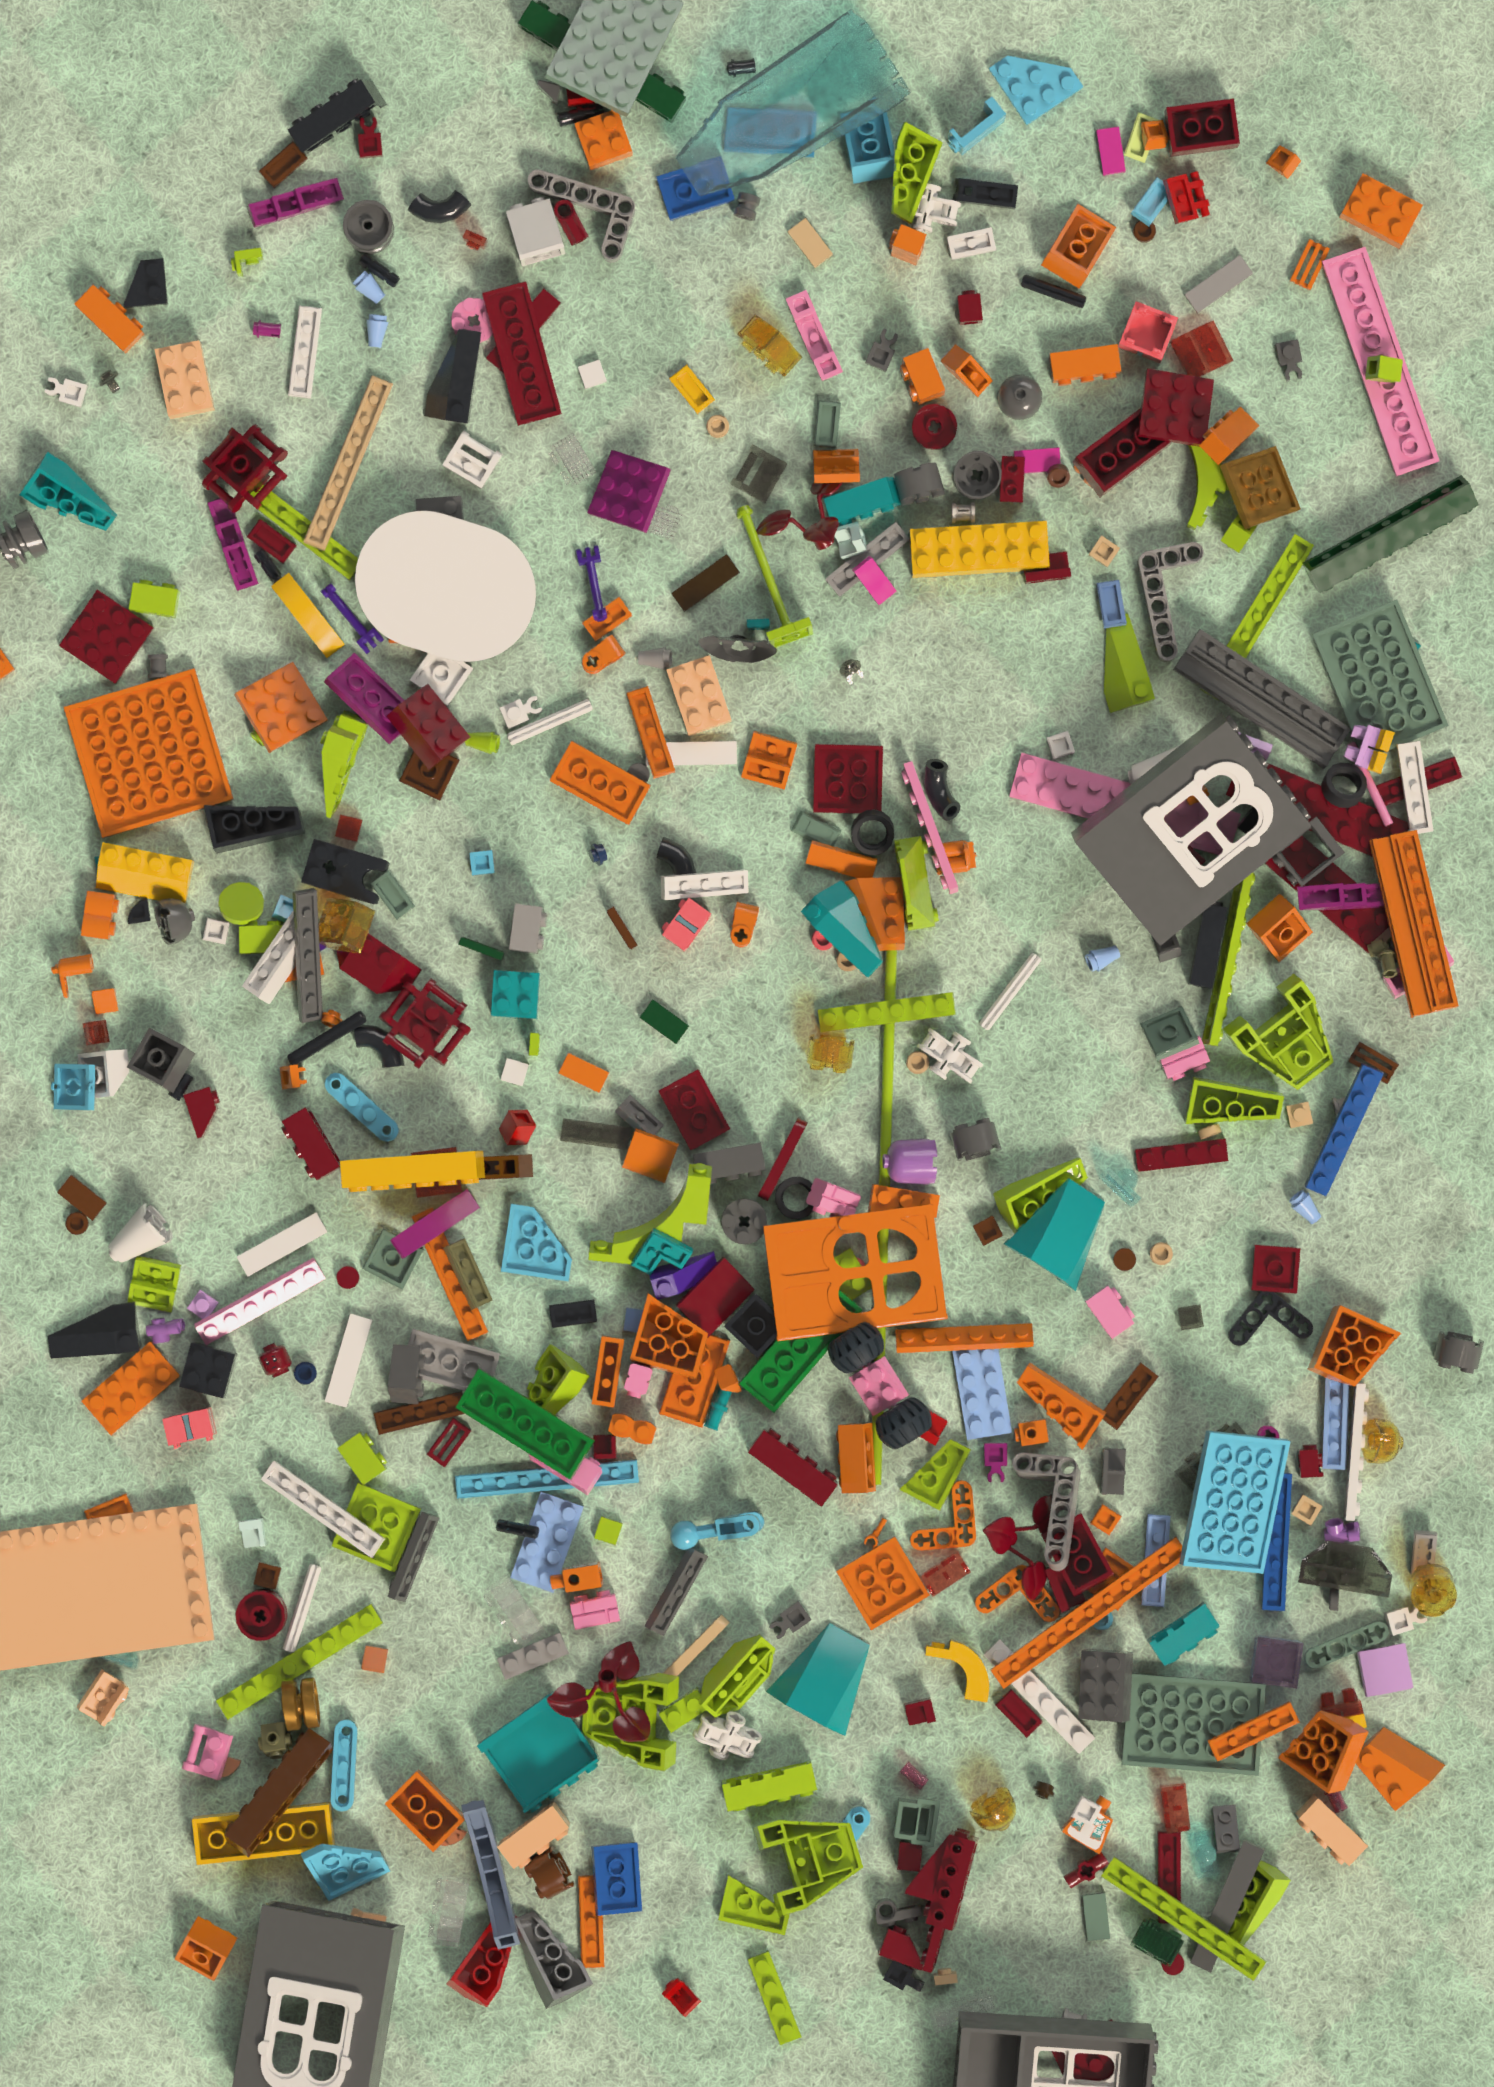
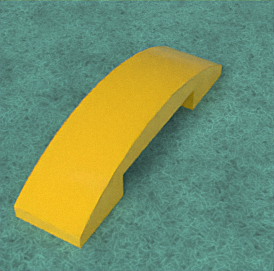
M289 572L271 586L326 658L345 645Z

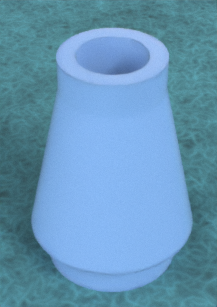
M366 271L352 283L357 291L375 304L385 296L372 274H368Z
M369 314V319H366L368 346L382 348V342L389 323L387 322V316Z
M1116 945L1091 950L1089 954L1085 955V961L1091 972L1095 970L1099 972L1111 962L1120 958V952Z
M1301 1190L1289 1200L1291 1208L1308 1220L1310 1224H1314L1321 1218V1214L1318 1212L1309 1193Z

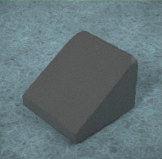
M539 80L537 83L538 88L557 105L561 91L560 85Z
M1176 934L1161 946L1153 938L1160 963L1182 956Z

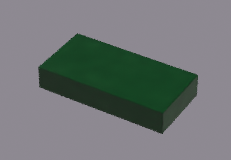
M461 937L458 944L500 961L503 960L505 954L501 950L466 937Z
M653 999L639 1017L675 1044L678 1043L689 1028L688 1024Z

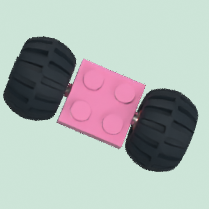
M862 1322L832 1340L828 1345V1354L832 1364L843 1373L849 1374L861 1367L863 1368L850 1376L849 1379L872 1416L887 1408L889 1409L877 1418L876 1431L878 1437L886 1446L891 1449H899L930 1429L932 1425L931 1414L928 1407L915 1397L907 1398L897 1404V1402L909 1394L885 1356L871 1364L870 1361L884 1351V1340L876 1327L867 1322Z

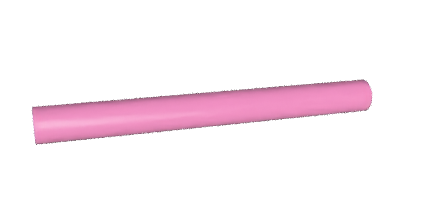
M1355 742L1348 744L1349 746L1358 748ZM1357 766L1367 779L1368 792L1385 827L1393 824L1369 770Z

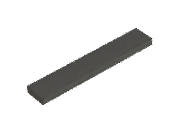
M314 888L293 892L298 1014L301 1023L321 1020L323 1018L317 890Z
M1245 1839L1209 1919V1922L1227 1934L1265 1851V1848ZM1198 1944L1190 1963L1208 1972H1212L1218 1956Z

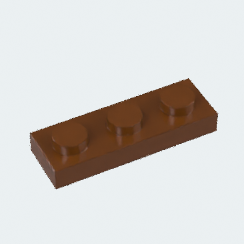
M1140 1362L1103 1409V1411L1107 1412L1103 1420L1115 1430H1118L1159 1376Z

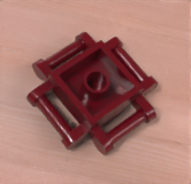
M256 424L252 425L243 436L231 427L226 438L209 457L206 456L202 460L211 469V472L202 481V486L215 493L228 505V509L233 513L240 510L245 500L258 510L262 506L261 502L278 483L288 477L286 473L276 466L287 457L288 451L283 447H278L262 433V429ZM253 439L258 440L273 454L268 458L250 442ZM271 471L274 472L275 474H274V475L272 476V478L267 482V480L270 478V476H269L268 474H269ZM219 477L238 492L234 498L216 483ZM253 491H254L255 493L258 492V493L255 495V497H253V496L251 495V493H252Z
M432 978L426 983L421 992L410 982L406 981L402 985L403 989L385 1012L382 1011L379 1015V1019L392 1028L382 1042L387 1046L391 1045L411 1060L418 1069L429 1057L440 1065L445 1066L448 1062L447 1058L465 1035L468 1036L471 1032L469 1026L458 1020L468 1005L463 1001L460 1003L436 985V981ZM431 991L454 1008L453 1014L451 1015L428 998V993ZM408 996H413L415 998L398 1022L395 1021L392 1017ZM452 1027L456 1028L457 1031L440 1053L435 1050L449 1030ZM399 1035L422 1054L419 1056L396 1039L395 1036Z

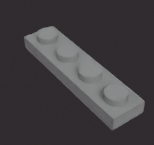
M895 522L866 545V553L850 558L829 575L825 581L841 597L860 581L852 571L853 568L868 556H871L879 566L910 541L909 537Z

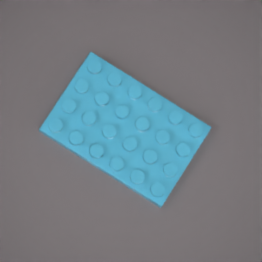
M1206 1430L1179 1564L1190 1567L1264 1573L1291 1441L1281 1438Z

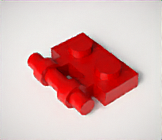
M1198 171L1190 173L1192 182L1188 181L1187 174L1163 180L1175 224L1199 218L1197 209L1200 210L1202 218L1210 215L1208 208L1210 203L1205 197L1203 190L1205 185L1203 179H1200ZM1193 189L1196 195L1197 202H1194L1191 191Z

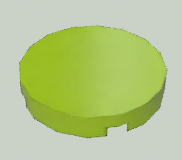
M237 882L223 889L219 896L218 907L225 920L233 924L245 925L260 917L264 908V898L262 892L256 886L250 883Z

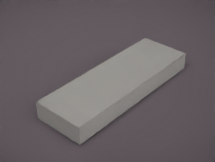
M1239 255L1184 296L1198 314L1250 277L1253 272L1241 255Z

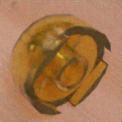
M1373 1418L1367 1421L1363 1433L1365 1436L1368 1435L1367 1449L1362 1448L1364 1459L1367 1463L1385 1464L1392 1461L1403 1447V1437L1400 1435L1399 1429L1389 1420Z
M996 1788L998 1792L987 1798V1793H985L972 1803L971 1808L973 1811H970V1815L982 1829L986 1831H1003L1010 1826L1016 1815V1803L1007 1788Z

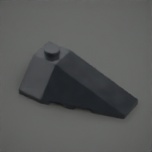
M135 1302L110 1305L81 1321L48 1335L51 1359L139 1351L141 1339Z

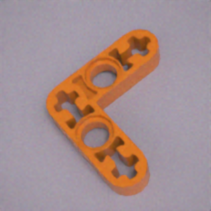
M957 1481L952 1487L954 1527L914 1531L910 1536V1542L914 1549L922 1551L968 1547L975 1542L976 1527L973 1492L971 1485L967 1481ZM960 1484H964V1488H968V1492L964 1496L965 1500L970 1499V1504L961 1503L956 1505V1500L961 1501L960 1494L955 1492L956 1489H959ZM961 1507H967L970 1510V1516L966 1520H961L957 1515V1511ZM972 1522V1527L967 1526V1531L969 1534H972V1538H969L968 1542L965 1543L963 1539L959 1538V1535L963 1534V1526L958 1528V1523L966 1524ZM942 1531L947 1532L950 1537L949 1542L944 1545L939 1544L936 1539L938 1533ZM929 1532H934L933 1542L935 1546H930V1541L923 1542V1546H919L917 1542H914V1538H917L918 1534H922L926 1538L930 1537Z
M1015 1566L982 1591L975 1599L977 1610L981 1613H989L1019 1590L1026 1597L1021 1579L1016 1580L1015 1577L1018 1575L1016 1572L1018 1569L1023 1571L1027 1566ZM1002 1582L1010 1586V1591L1006 1595H1000L997 1592V1586ZM1044 1587L1039 1599L1030 1601L1026 1597L1044 1621L1053 1622L1058 1618L1060 1613L1059 1607ZM993 1589L995 1596L1000 1600L996 1603L995 1599L989 1602L990 1607L988 1609L986 1607L981 1608L979 1606L981 1604L980 1599L982 1597L988 1599L992 1596L988 1592ZM1046 1596L1049 1599L1045 1601L1047 1606L1050 1608L1055 1607L1053 1617L1049 1615L1045 1617L1043 1615L1045 1609L1042 1605L1039 1608L1036 1607V1604L1042 1602Z

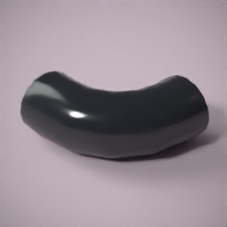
M456 190L449 197L441 201L431 200L423 193H420L412 201L408 211L425 222L445 223L457 219L469 209L471 203Z
M930 759L925 765L924 783L926 794L938 815L945 821H950L958 815L961 805L955 800L948 789L947 763L939 759Z
M663 837L656 858L668 863L674 875L696 873L693 858L686 849L675 841Z
M361 1025L354 1029L356 1047H368L375 1050L380 1056L382 1068L405 1066L403 1055L391 1045L387 1046L382 1042L389 1032L373 1025Z

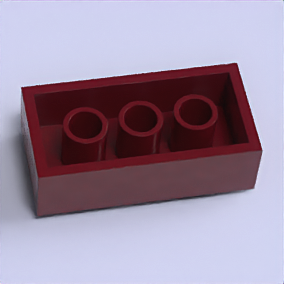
M1141 408L1077 455L1072 462L1100 498L1172 444V442L1137 436Z
M772 1428L768 1431L763 1429L748 1449V1453L822 1507L838 1486V1483L835 1481L836 1476L826 1468L823 1472L818 1469V1462L807 1455L804 1458L799 1455L800 1449L791 1442L783 1443L780 1440L781 1435Z

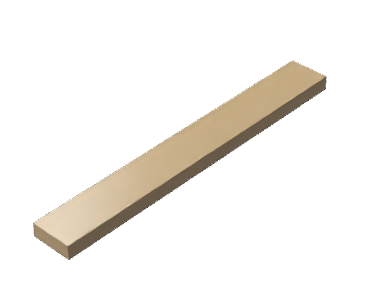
M373 375L371 376L303 541L305 544L325 551L393 383Z

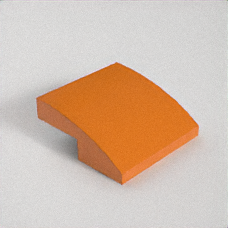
M858 449L813 450L814 483L860 482Z
M754 731L741 777L785 790L798 743Z
M636 1128L622 1168L665 1183L679 1144Z

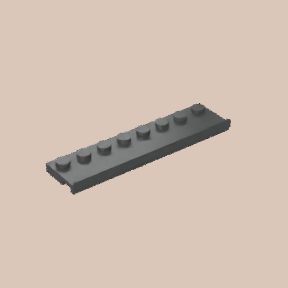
M1201 629L1197 631L1173 668V671L1323 769L1328 766L1332 756L1351 730L1350 727Z

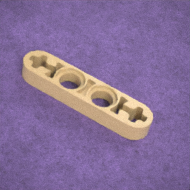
M721 1614L663 1674L678 1676L730 1622Z

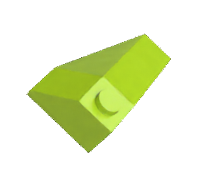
M903 122L895 143L891 214L911 224L943 142L907 122Z
M1125 614L1126 625L1106 628L1104 695L1110 713L1155 700L1129 614Z
M1075 1158L1023 1178L993 1193L999 1213L1014 1234L1022 1224H1025L1033 1216V1213L1038 1208H1041L1048 1201L1047 1199L1068 1178L1079 1185L1088 1178L1081 1158Z
M549 1344L535 1366V1370L539 1372L534 1384L529 1382L527 1389L530 1390L528 1398L555 1415L580 1392L590 1375L580 1363L554 1345Z
M1260 1860L1228 1935L1245 1945L1280 1901L1291 1880L1276 1867Z

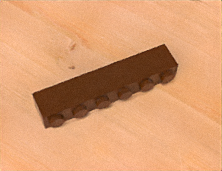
M310 1728L298 1736L291 1751L288 1750L283 1755L282 1763L277 1769L271 1770L267 1777V1782L263 1787L259 1786L256 1789L251 1802L241 1808L240 1816L235 1822L232 1821L225 1830L224 1836L227 1843L248 1858L333 1751L331 1743Z

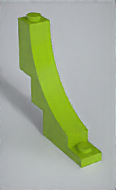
M702 1163L689 1164L688 1174L680 1193L665 1211L638 1227L614 1232L613 1243L604 1240L590 1241L588 1260L631 1264L632 1259L653 1228L682 1242L684 1223L706 1225L712 1166Z

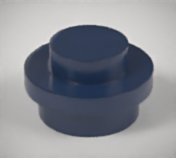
M596 843L591 844V849L588 851L589 857L593 863L596 862L600 866L604 861H607L606 850L601 843L598 845Z
M302 1362L296 1366L294 1377L300 1384L307 1385L316 1379L317 1370L312 1363Z

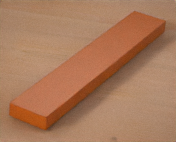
M433 1207L412 1216L414 1223L433 1212ZM443 1232L424 1246L468 1342L488 1333V1330L478 1307L471 1310L444 1251V1247L448 1246L449 1243Z

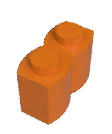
M87 891L81 936L110 940V935H115L116 922H113V915L118 913L119 900L116 899V895Z
M614 1413L608 1431L617 1437H630L640 1444H652L657 1427L646 1420H634L627 1414Z

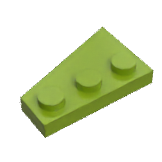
M950 1439L899 1490L941 1511L971 1449Z
M728 1874L718 1920L785 1935L790 1914L779 1917L773 1901Z

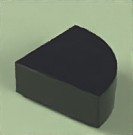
M143 899L133 906L128 915V924L151 921L148 899Z

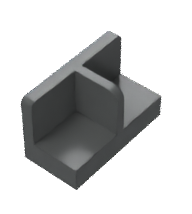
M1103 1448L1100 1492L1102 1495H1124L1126 1449Z

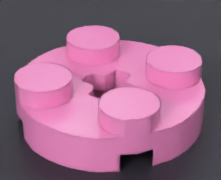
M467 298L455 307L451 317L452 328L455 334H457L459 329L482 332L480 343L488 340L493 335L484 300ZM475 315L479 316L478 321L480 324L473 327L469 326L470 321L467 318L470 316L474 317Z

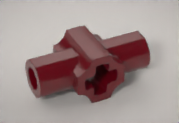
M1100 1852V1854H1096L1089 1860L1082 1859L1077 1862V1868L1063 1877L1069 1887L1073 1888L1084 1880H1093L1095 1873L1108 1865L1109 1862L1103 1853ZM1083 1865L1087 1867L1092 1866L1089 1875L1080 1873L1083 1871L1081 1868Z

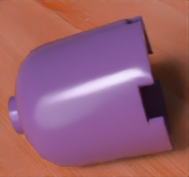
M896 1140L888 1148L887 1154L883 1155V1168H887L890 1178L898 1183L928 1185L935 1183L937 1167H933V1157H937L935 1140Z

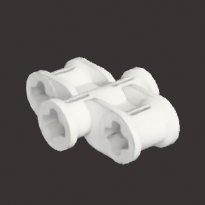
M927 183L914 216L916 223L913 224L912 229L932 233V222L957 226L955 220L961 203L954 200L937 198L941 187ZM931 193L930 200L927 201L928 194ZM948 209H951L950 216L947 217ZM924 215H926L925 223H923Z
M928 1028V1034L922 1043H918L916 1047L937 1060L929 1069L944 1080L947 1079L946 1075L949 1070H952L971 1084L972 1077L978 1068L983 1067L981 1062L963 1051L971 1042L955 1031L953 1032V1038L949 1042L939 1033ZM934 1038L933 1043L930 1045V1047H928L929 1043ZM960 1042L955 1051H953L956 1044ZM945 1060H946V1061H947L946 1064L944 1065V1067L942 1068V1070H940L941 1066L943 1065V1063H944ZM970 1064H972V1066H971V1068L969 1069V1071H968L967 1073H965V1071L968 1069V1067L970 1066Z
M733 1711L727 1713L726 1720L714 1717L709 1713H703L700 1717L701 1722L698 1728L694 1729L692 1734L698 1742L710 1745V1754L719 1760H726L729 1752L744 1758H752L755 1753L754 1748L762 1740V1735L753 1728L745 1727V1718Z

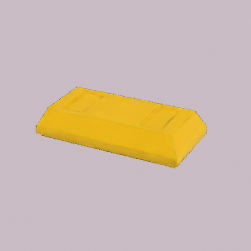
M687 364L669 378L697 414L715 400Z

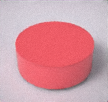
M817 930L813 933L812 943L817 949L828 950L833 946Z

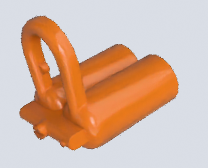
M960 840L942 843L953 873L967 872L970 868H976V852H974L973 842ZM940 867L937 868V875H942Z
M92 954L60 959L58 964L51 967L53 974H59L64 998H69L66 977L92 973L94 964Z

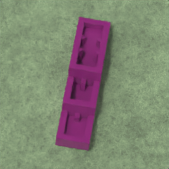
M334 178L295 188L291 192L248 204L247 209L253 227L256 228L343 201L344 197L338 179Z
M220 498L209 501L208 506L236 590L239 591L259 584L236 513L229 510L228 505Z
M1339 883L1297 887L1299 910L1384 907L1379 883L1345 885Z
M466 1189L390 1241L401 1258L404 1259L480 1207L469 1190Z

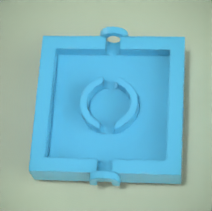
M54 1065V1082L51 1084V1089L54 1091V1109L94 1110L95 1065Z

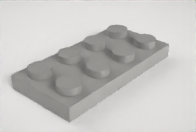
M412 1329L408 1343L410 1346H420L422 1354H425V1366L420 1368L419 1376H423V1380L462 1391L467 1389L479 1368L494 1376L501 1354L416 1329Z

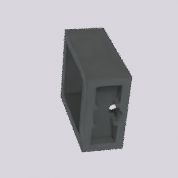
M1317 817L1310 821L1311 827L1272 857V860L1279 868L1284 867L1289 873L1286 877L1293 886L1298 885L1302 887L1345 853ZM1309 829H1312L1332 855L1305 877L1301 878L1281 851Z

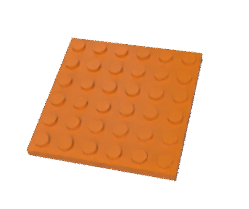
M195 668L64 707L102 838L204 809V805L214 806L234 800Z

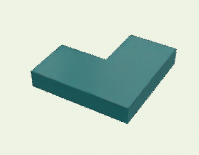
M653 1228L632 1259L631 1266L651 1275L661 1259L682 1269L692 1255L693 1248Z

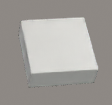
M600 360L578 367L585 389L607 382Z
M1068 731L1046 738L1053 760L1075 753Z
M207 918L203 940L226 945L230 922Z
M507 1058L501 1080L523 1086L529 1064Z
M1081 1795L1071 1817L1092 1827L1102 1806Z

